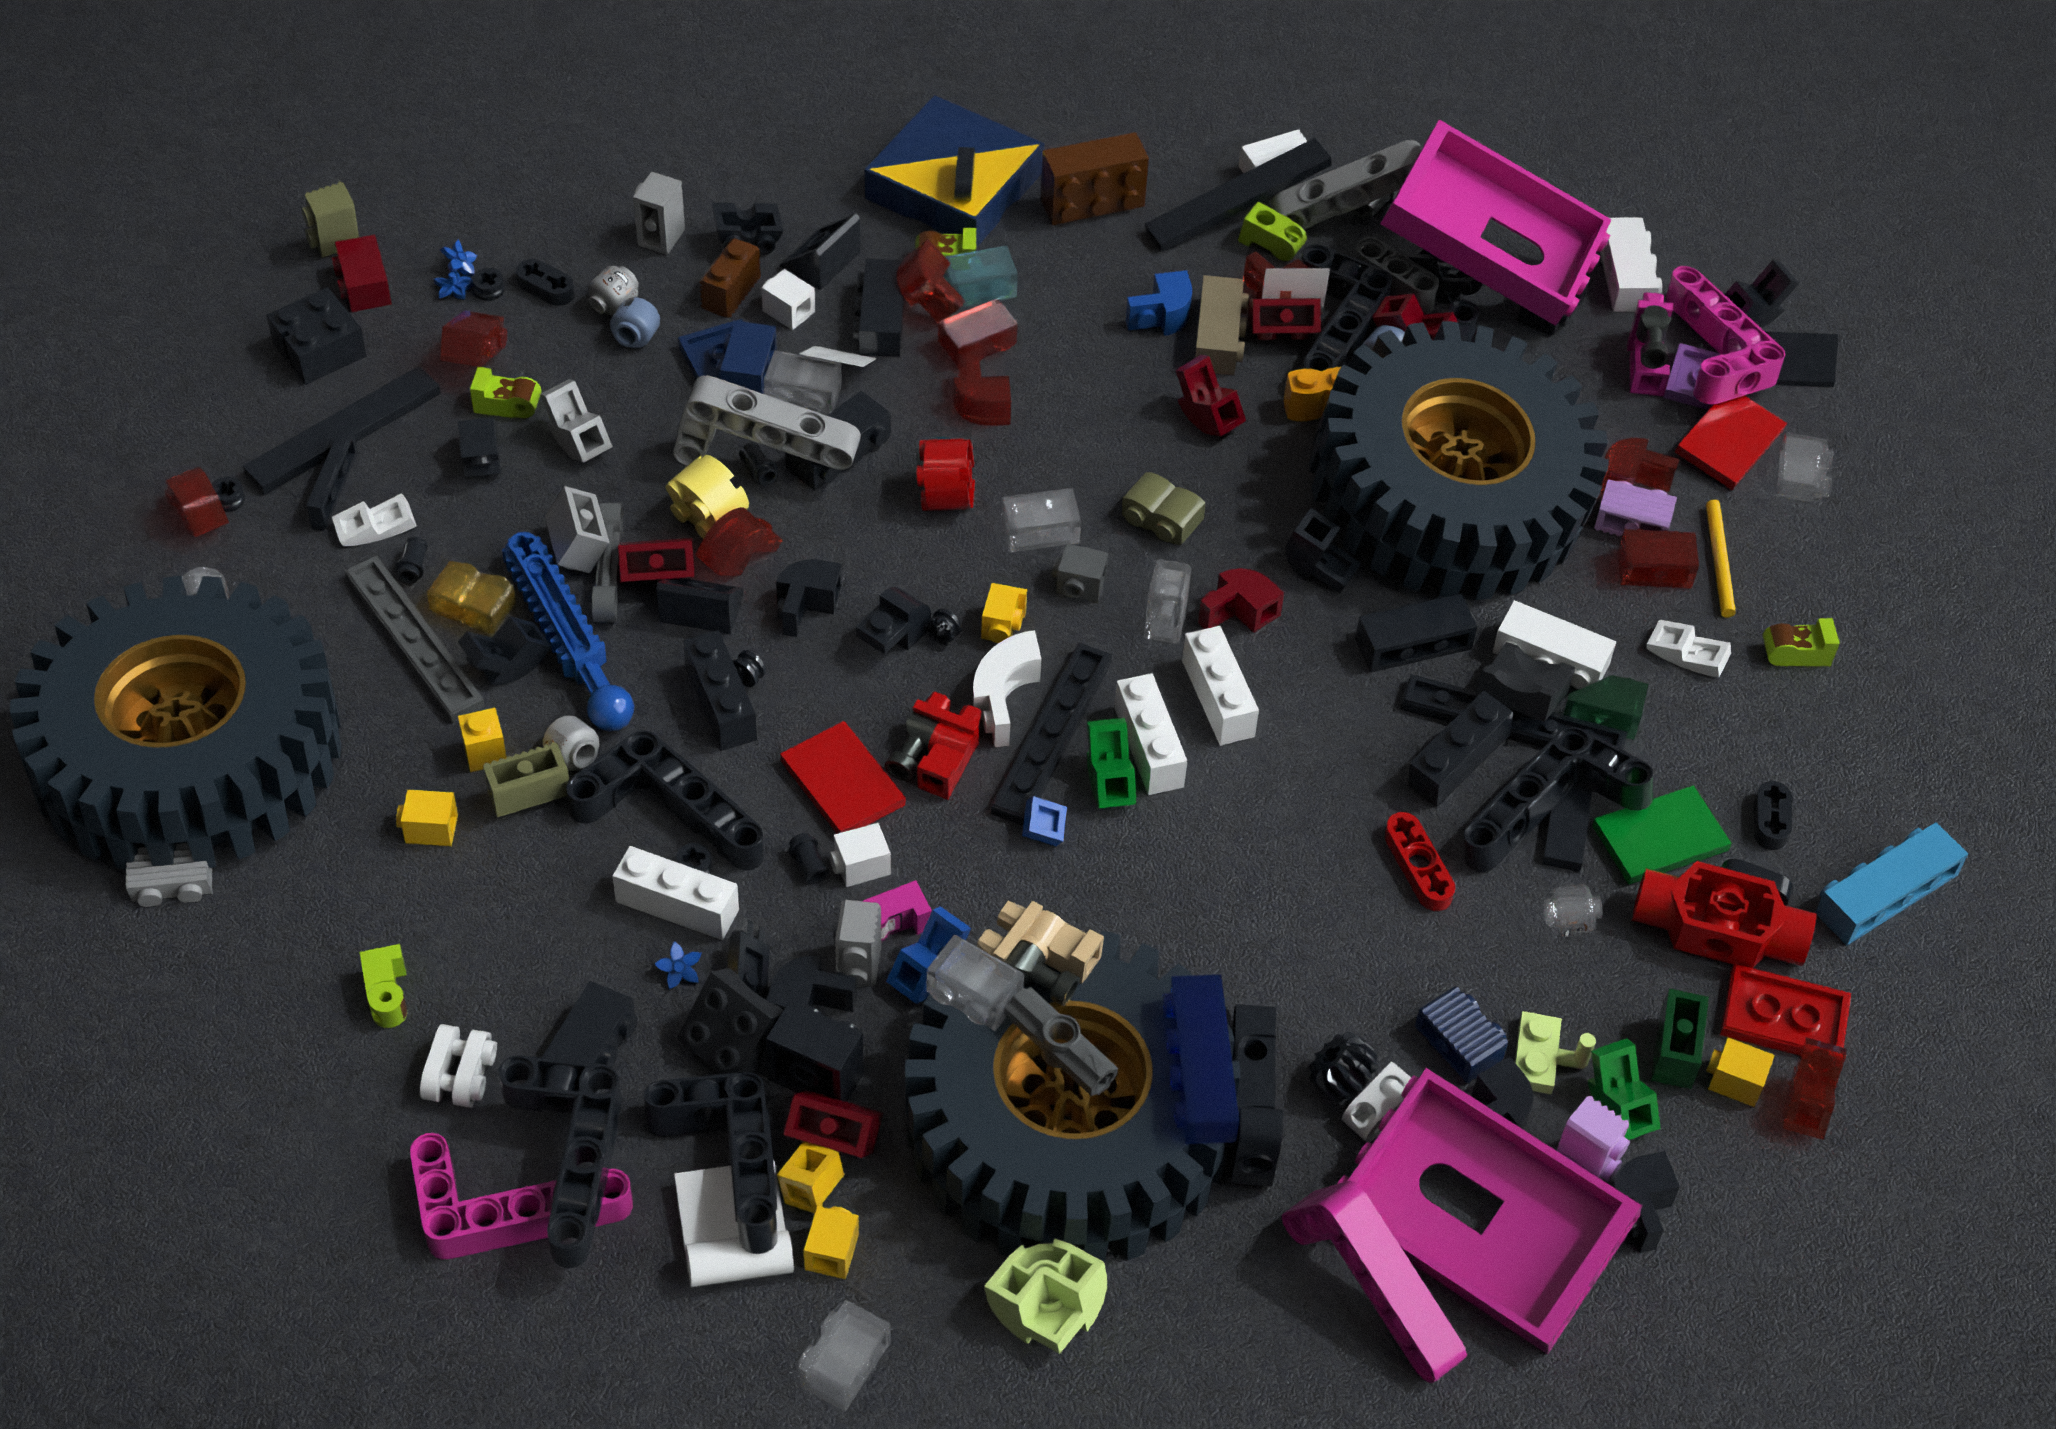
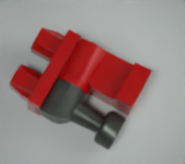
M934 691L925 702L917 699L913 706V712L907 718V739L901 752L895 751L891 753L885 763V769L891 776L901 781L911 780L917 769L919 789L949 800L972 753L975 752L979 745L982 711L968 704L963 706L959 715L949 711L950 699L946 695ZM925 750L929 752L927 756H923L917 766L915 758L920 751ZM930 776L942 780L943 785L932 782Z

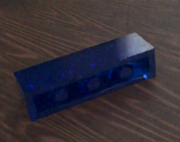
M1221 974L1172 976L1170 993H1163L1162 1004L1164 1018H1171L1172 1029H1167L1166 1042L1168 1054H1175L1176 1065H1171L1170 1068L1172 1091L1179 1090L1180 1102H1175L1174 1105L1176 1128H1183L1185 1144L1236 1142L1239 1114Z

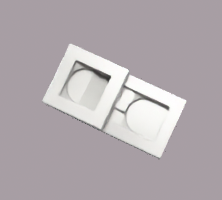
M402 493L371 509L363 501L332 517L339 541L343 547L380 541L417 527L409 503Z
M1664 620L1658 621L1647 642V649L1657 656L1688 670L1718 678L1731 655L1730 642L1696 637L1694 626Z

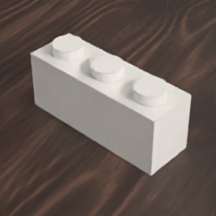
M1643 217L1610 218L1612 220L1606 233L1610 234V238L1600 254L1613 312H1636L1638 300H1642L1643 293L1662 294V280L1656 277V255L1651 254L1650 251L1651 234L1650 231L1645 230Z
M1514 600L1498 629L1492 653L1498 655L1503 645L1508 642L1519 646L1524 653L1540 662L1549 664L1566 663L1574 666L1575 670L1570 685L1577 689H1586L1589 693L1594 691L1593 694H1595L1599 682H1601L1610 665L1616 641ZM1596 684L1595 688L1589 691L1590 686Z
M1221 626L1186 633L1182 662L1219 745L1255 737L1259 709Z
M1153 673L1118 680L1114 708L1118 718H1125L1127 722L1128 745L1147 794L1152 795L1184 788L1187 758Z
M629 846L612 876L617 903L720 940L724 939L739 911L736 883Z

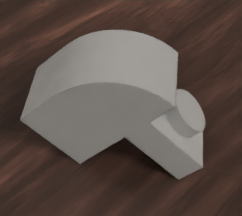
M568 379L540 394L551 420L547 425L556 442L570 458L585 462L613 447L600 415L588 412L575 380Z

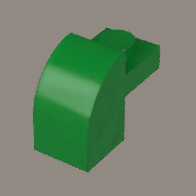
M1125 718L1087 722L1089 752L1086 753L1088 773L1093 797L1098 808L1136 804L1135 768L1129 759L1128 731Z
M1626 1038L1591 1050L1594 1078L1588 1080L1591 1096H1593L1594 1101H1600L1601 1106H1607L1608 1111L1614 1110L1615 1116L1621 1115L1622 1120H1628L1629 1127L1625 1138L1631 1140L1661 1129L1656 1092L1639 1080L1635 1044Z

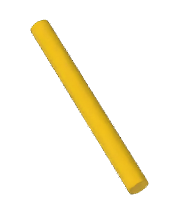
M1709 500L1706 503L1720 610L1723 617L1730 618L1736 614L1721 507L1718 500Z

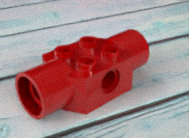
M1696 861L1680 877L1645 868L1633 909L1632 921L1667 930L1674 949L1729 964L1754 968L1764 957L1803 966L1814 934L1816 913L1784 905L1774 881Z

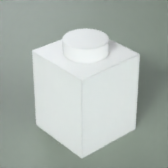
M785 269L774 278L768 279L761 287L763 311L791 330H794L815 313V289Z
M879 823L834 835V851L829 852L830 862L834 873H841L846 887L891 875V853Z

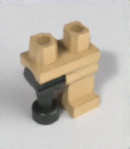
M1007 901L997 917V925L1009 931V933L1004 938L988 929L977 943V953L992 963L991 975L1000 980L1005 978L1014 986H1023L1030 981L1051 990L1050 998L1053 1001L1065 1006L1073 997L1079 983L1083 984L1101 959L1104 936L1091 929L1084 933L1065 923L1056 914L1043 910V906L1034 901L1030 903L1027 909ZM1044 963L1058 970L1059 972H1061V974L1058 975L1053 970L1045 966Z

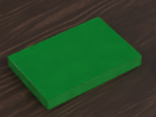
M1694 785L1654 798L1651 805L1646 809L1637 811L1624 808L1594 818L1592 824L1595 832L1629 885L1641 881L1645 868L1665 873L1727 852L1732 844Z

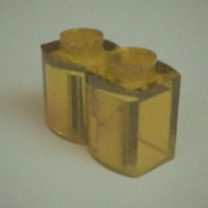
M454 561L448 562L427 591L429 608L445 618L463 621L472 628L490 634L496 632L516 603L514 586L506 578L499 575L481 574L471 564Z

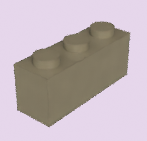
M1204 275L1195 358L1200 355L1209 356L1215 374L1234 375L1236 362H1243L1245 342L1238 341V338H1245L1247 317L1240 316L1241 313L1247 314L1249 294L1243 293L1244 279Z

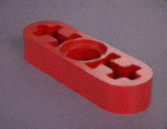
M1398 812L1393 814L1387 821L1384 838L1419 902L1431 911L1447 909L1452 903L1455 892V883L1420 821L1410 813ZM1401 828L1402 831L1396 832V829ZM1408 831H1410V832H1409V836H1408V840H1407V838H1406V836H1405V834H1404L1403 832H1408ZM1414 855H1421L1426 857L1430 864L1423 868L1416 867L1409 861V858ZM1431 883L1436 891H1444L1443 895L1439 896L1436 891L1429 892Z

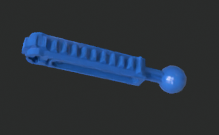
M520 532L507 539L508 543L502 549L503 561L506 563L507 571L511 572L513 582H517V589L519 592H522L524 602H528L529 611L533 612L535 622H539L540 631L545 633V638L552 646V653H556L557 662L562 663L564 677H574L578 685L581 683L585 684L591 695L586 708L591 723L604 731H619L629 724L635 706L631 695L623 687L610 685L601 669V666L607 662L604 642H600L598 635H593L592 625H588L586 615H582L580 604L576 605L575 595L570 593V586L565 584L563 574H559L558 565L554 564L553 556L551 554L548 555L547 546L543 545L539 536L535 537L534 534L529 532Z

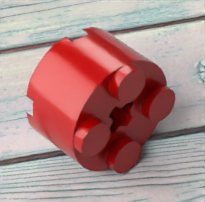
M963 438L920 440L919 456L920 461H924V465H917L918 487L924 486L925 490L921 491L922 511L965 510L973 508L975 479H972L974 455L971 440H963Z

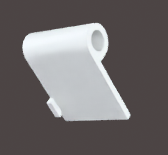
M774 1160L778 1208L776 1210L778 1240L772 1250L763 1254L749 1253L741 1247L739 1242L738 1222L735 1220L731 1166L674 1173L679 1217L681 1219L691 1287L793 1273L791 1240L789 1231L785 1230Z

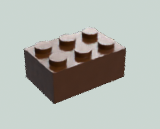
M1136 132L1043 150L1040 199L1052 225L1145 207L1149 157Z

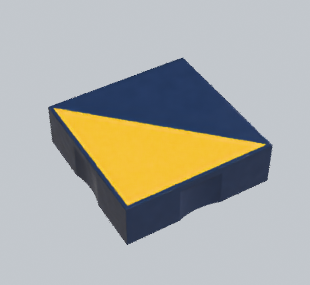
M934 95L865 169V199L902 216L919 220L942 234H963V228H976L977 248L1000 222L1007 208L1019 200L1042 174V154L1045 143ZM958 147L975 148L971 201L955 200Z

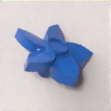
M459 240L453 244L452 249L448 247L440 249L451 260L448 263L450 272L459 270L463 275L469 277L475 274L472 263L477 258V255L470 251L463 252Z
M457 271L450 272L448 274L449 279L434 278V284L442 287L439 290V299L452 293L457 299L465 300V291L474 286L472 278L467 276L460 277Z
M673 941L670 948L671 958H661L654 964L660 970L669 972L667 975L669 989L677 986L682 977L689 982L699 983L696 971L690 966L698 962L702 953L692 951L684 955L682 947Z

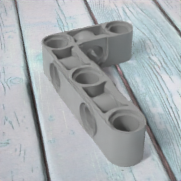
M1414 140L1400 142L1277 193L1271 200V207L1273 210L1290 218L1291 221L1297 223L1305 230L1316 223L1336 215H1342L1374 202L1380 197L1398 191L1422 147Z
M700 376L696 379L685 405L677 430L679 432L673 454L678 462L688 466L699 456L703 457L706 455L715 431L719 429L833 469L845 470L853 464L861 433L850 423L716 377Z

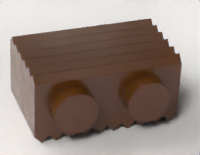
M736 238L731 239L699 281L701 284L699 286L701 288L699 291L701 293L700 297L702 298L701 307L704 310L725 318L732 317V313H735L738 305L742 304L741 301L745 300V296H748V292H751L754 284L758 283L757 280L761 279L760 254L757 246Z

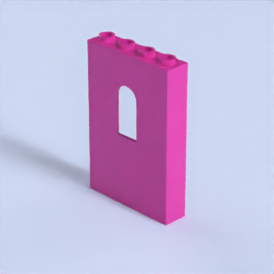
M1438 120L1380 224L1556 326L1563 315L1570 317L1578 305L1580 299L1576 298L1575 295H1580L1590 280V277L1586 276V272L1590 274L1600 259L1596 252H1601L1610 238V234L1606 233L1612 219L1443 121ZM1489 219L1494 220L1535 244L1542 252V263L1539 265H1528L1480 238Z
M1426 1068L1419 1078L1414 1075L1408 1081L1401 1094L1405 1099L1395 1111L1391 1108L1385 1114L1378 1127V1130L1382 1132L1373 1144L1367 1142L1362 1147L1355 1159V1163L1358 1166L1350 1178L1344 1175L1337 1184L1353 1181L1364 1190L1411 1264L1548 1354L1640 1217L1642 1205ZM1437 1164L1447 1165L1504 1201L1482 1235L1424 1197L1419 1187V1181L1422 1173L1428 1167Z

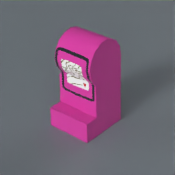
M916 880L863 901L878 903L881 906V942L889 934H894L911 927L914 928L917 935L921 934L932 912Z

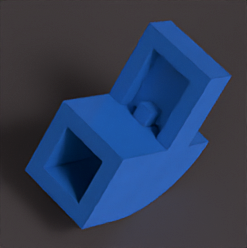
M1187 270L1154 274L1153 294L1127 297L1125 321L1128 330L1161 327L1163 335L1167 336L1185 327L1190 317L1192 284Z
M943 907L933 909L919 941L900 950L886 982L916 1004L926 1000L933 989L939 991L947 983L948 973L959 963L963 962L965 956L960 952L971 928Z

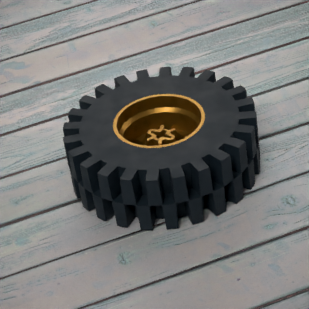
M1442 321L1436 337L1432 341L1424 323H1414L1407 326L1402 341L1398 339L1392 330H1389L1377 336L1372 350L1364 344L1353 353L1349 366L1343 365L1336 376L1312 444L1314 447L1309 459V472L1316 473L1311 487L1315 502L1327 501L1323 516L1339 527L1348 525L1342 545L1354 556L1372 544L1376 550L1370 569L1384 577L1397 561L1409 567L1403 586L1418 592L1427 574L1438 576L1439 597L1457 595L1464 580L1468 579L1475 600L1492 598L1500 581L1509 595L1523 591L1531 575L1539 583L1549 577L1557 561L1563 564L1570 555L1601 492V484L1608 470L1609 459L1602 458L1608 445L1606 431L1593 430L1599 417L1596 406L1593 402L1575 405L1582 389L1580 383L1573 376H1570L1553 384L1551 380L1558 362L1546 353L1532 365L1522 361L1528 343L1517 337L1512 336L1504 351L1491 347L1494 329L1477 325L1471 341L1467 342L1461 341L1458 322Z
M182 576L163 578V597L148 600L142 583L139 582L123 587L127 606L116 611L103 595L86 603L91 620L89 626L83 625L69 615L61 619L54 625L60 646L39 640L30 652L35 670L20 668L15 680L19 698L11 699L10 715L15 727L12 730L13 737L40 813L44 818L50 817L55 833L63 841L68 842L76 837L81 853L97 861L109 848L115 866L126 870V863L134 861L138 848L146 847L153 866L173 865L176 844L187 842L194 862L207 861L208 867L213 868L216 867L213 845L228 841L238 860L255 853L251 830L259 827L274 841H277L290 831L285 808L306 817L317 805L313 786L328 789L334 777L331 758H340L341 740L338 730L341 728L326 656L320 639L314 640L311 625L302 615L291 619L288 603L280 597L274 595L262 605L257 587L240 582L227 600L221 578L213 576H203L197 594L187 595Z
M1102 931L1101 935L1104 936L1101 959L1083 984L1079 983L1073 997L1065 1006L1053 1001L1050 998L1051 990L1030 981L1023 986H1014L1005 978L1000 980L991 975L992 963L980 955L978 976L961 962L948 973L946 995L933 989L923 1004V1025L914 1023L909 1037V1059H906L905 1062L907 1146L914 1149V1170L920 1183L932 1180L933 1203L944 1216L961 1206L962 1232L969 1238L979 1242L993 1225L998 1228V1253L1003 1256L1009 1257L1021 1245L1024 1246L1027 1238L1040 1241V1244L1053 1243L1055 1238L1072 1245L1080 1244L1081 1250L1104 1263L1108 1242L1117 1240L1126 1260H1130L1145 1254L1150 1228L1166 1243L1181 1232L1185 1210L1197 1217L1208 1203L1211 1183L1219 1184L1225 1170L1238 1105L1240 1064L1239 1061H1232L1235 1040L1229 1024L1216 1027L1218 1004L1208 991L1190 999L1193 975L1186 968L1178 963L1160 980L1157 979L1159 951L1149 945L1142 943L1128 964L1119 960L1120 935ZM1044 963L1045 966L1053 970L1058 975L1061 974V972H1059L1058 970ZM1031 987L1059 1014L1069 1015L1074 1018L1080 1026L1081 1034L1118 1068L1117 1076L1101 1094L1090 1096L1061 1068H1055L1046 1063L1047 1071L1045 1074L1036 1065L1044 1062L1041 1049L1004 1015L1005 1007L1022 988L1028 989ZM1062 1039L1054 1040L1056 1043H1067L1066 1040ZM1029 1090H1034L1031 1094L1027 1093ZM1135 1103L1131 1110L1118 1108L1119 1105ZM1050 1105H1054V1110H1053V1112H1052V1109H1051ZM1066 1116L1070 1117L1072 1120H1064L1063 1118ZM1107 1126L1106 1128L1098 1129V1127Z

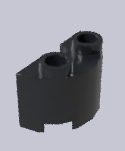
M712 202L717 233L723 248L727 246L731 239L736 238L757 246L759 254L762 255L770 254L775 250V244L780 240L784 231L777 203H754L748 210H739L736 208L735 203Z

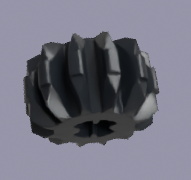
M1349 1031L1342 1036L1337 1034L1331 1042L1324 1043L1323 1049L1315 1053L1316 1060L1310 1064L1308 1069L1311 1072L1309 1079L1314 1083V1087L1322 1095L1324 1094L1327 1098L1339 1103L1344 1099L1348 1101L1353 1099L1355 1093L1358 1091L1363 1092V1087L1373 1080L1371 1075L1379 1067L1376 1062L1378 1055L1366 1040H1362L1359 1036Z

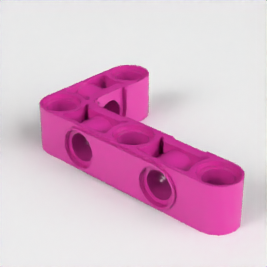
M1688 266L1675 268L1672 272L1665 302L1673 303V310L1721 354L1702 361L1693 389L1694 397L1705 404H1718L1774 386L1777 383L1785 358L1784 349L1698 270Z

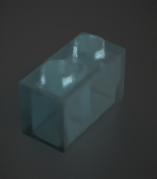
M1007 245L942 257V283L952 309L1017 297L1018 272Z

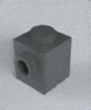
M1066 544L1063 556H1056L1053 564L1052 577L1057 578L1056 593L1067 595L1071 598L1098 602L1107 576L1109 553L1085 546Z

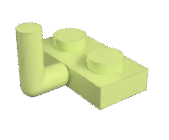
M1522 1011L1519 1020L1514 1062L1528 1078L1533 1091L1552 1094L1555 1084L1556 1066L1562 1065L1578 1069L1587 1067L1591 1058V1050L1594 1049L1596 1043L1595 1037L1590 1033H1584L1580 1036L1576 1051L1559 1049L1562 1018Z

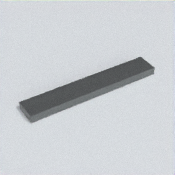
M377 555L344 571L346 580L451 723L458 721L459 715L473 713L485 707L483 697Z

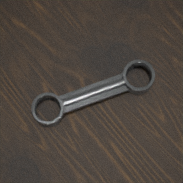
M600 503L599 507L610 543L597 561L596 583L593 586L592 615L594 623H616L618 613V545L623 538L622 503Z

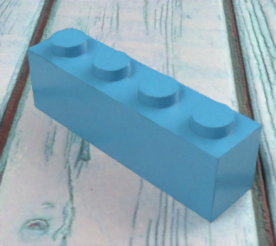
M1937 822L1924 830L1917 828L1897 847L1890 845L1882 850L1873 862L1868 865L1865 862L1860 863L1844 880L1840 882L1833 880L1827 884L1819 894L1821 900L1815 913L1846 945H1849L1958 876L1968 853Z

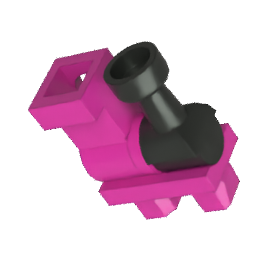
M1646 292L1643 293L1642 300H1638L1627 342V351H1631L1629 358L1630 393L1664 396L1670 376V365H1666L1668 362V348L1664 341L1673 312V303H1665L1663 294Z

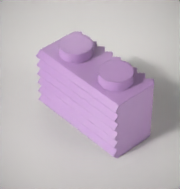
M1608 479L1594 528L1597 531L1602 530L1604 533H1615L1617 536L1622 535L1624 538L1629 537L1631 540L1637 539L1638 542L1644 541L1645 544L1650 542L1652 545L1657 544L1659 547H1662L1667 537L1677 497L1668 495L1662 490H1648L1633 486L1627 481L1616 482Z
M1587 1096L1566 1122L1557 1152L1601 1180L1605 1179L1609 1182L1619 1170L1622 1164L1620 1158L1630 1144V1141L1625 1138L1629 1127L1628 1120H1622L1621 1115L1615 1116L1614 1110L1608 1111L1607 1106H1601L1600 1101H1594L1593 1096Z

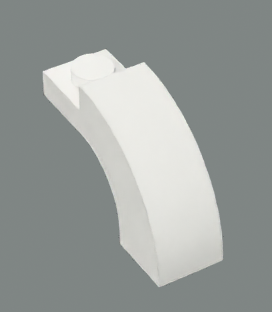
M1035 630L1016 634L998 643L984 656L976 670L973 682V706L982 711L985 733L992 734L994 748L1009 746L1010 720L1005 701L1006 697L1019 686L1040 682L1041 655Z

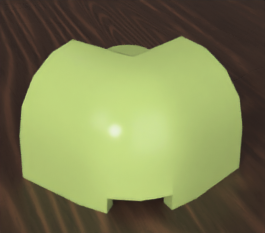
M1054 1238L1053 1243L1037 1244L1027 1249L1021 1245L1009 1255L984 1285L992 1311L1001 1323L1015 1336L1027 1344L1033 1338L1060 1354L1080 1328L1088 1332L1096 1320L1107 1291V1274L1103 1261L1070 1243Z

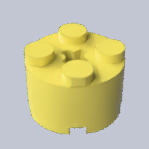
M710 455L699 456L665 485L667 492L674 502L670 506L674 516L683 523L688 520L694 524L698 534L706 541L716 537L747 510L749 501L742 486L735 489L729 481L734 477L730 470Z

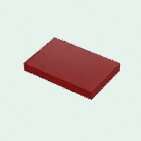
M1744 395L1714 404L1678 444L1675 453L1733 490L1784 431L1787 423Z
M845 721L780 753L781 763L837 834L867 826L906 805V797Z
M1733 964L1720 1035L1839 1065L1843 1057L1851 993Z

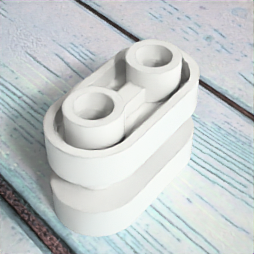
M441 1024L437 1029L423 1070L420 1085L421 1099L440 1102L444 1092L451 1091L454 1105L471 1108L475 1100L481 1101L486 1086V1077L483 1075L486 1066L493 1065L497 1053V1042L492 1041L491 1033L472 1030L468 1040L465 1041L460 1040L459 1027ZM456 1056L462 1057L456 1075H450Z

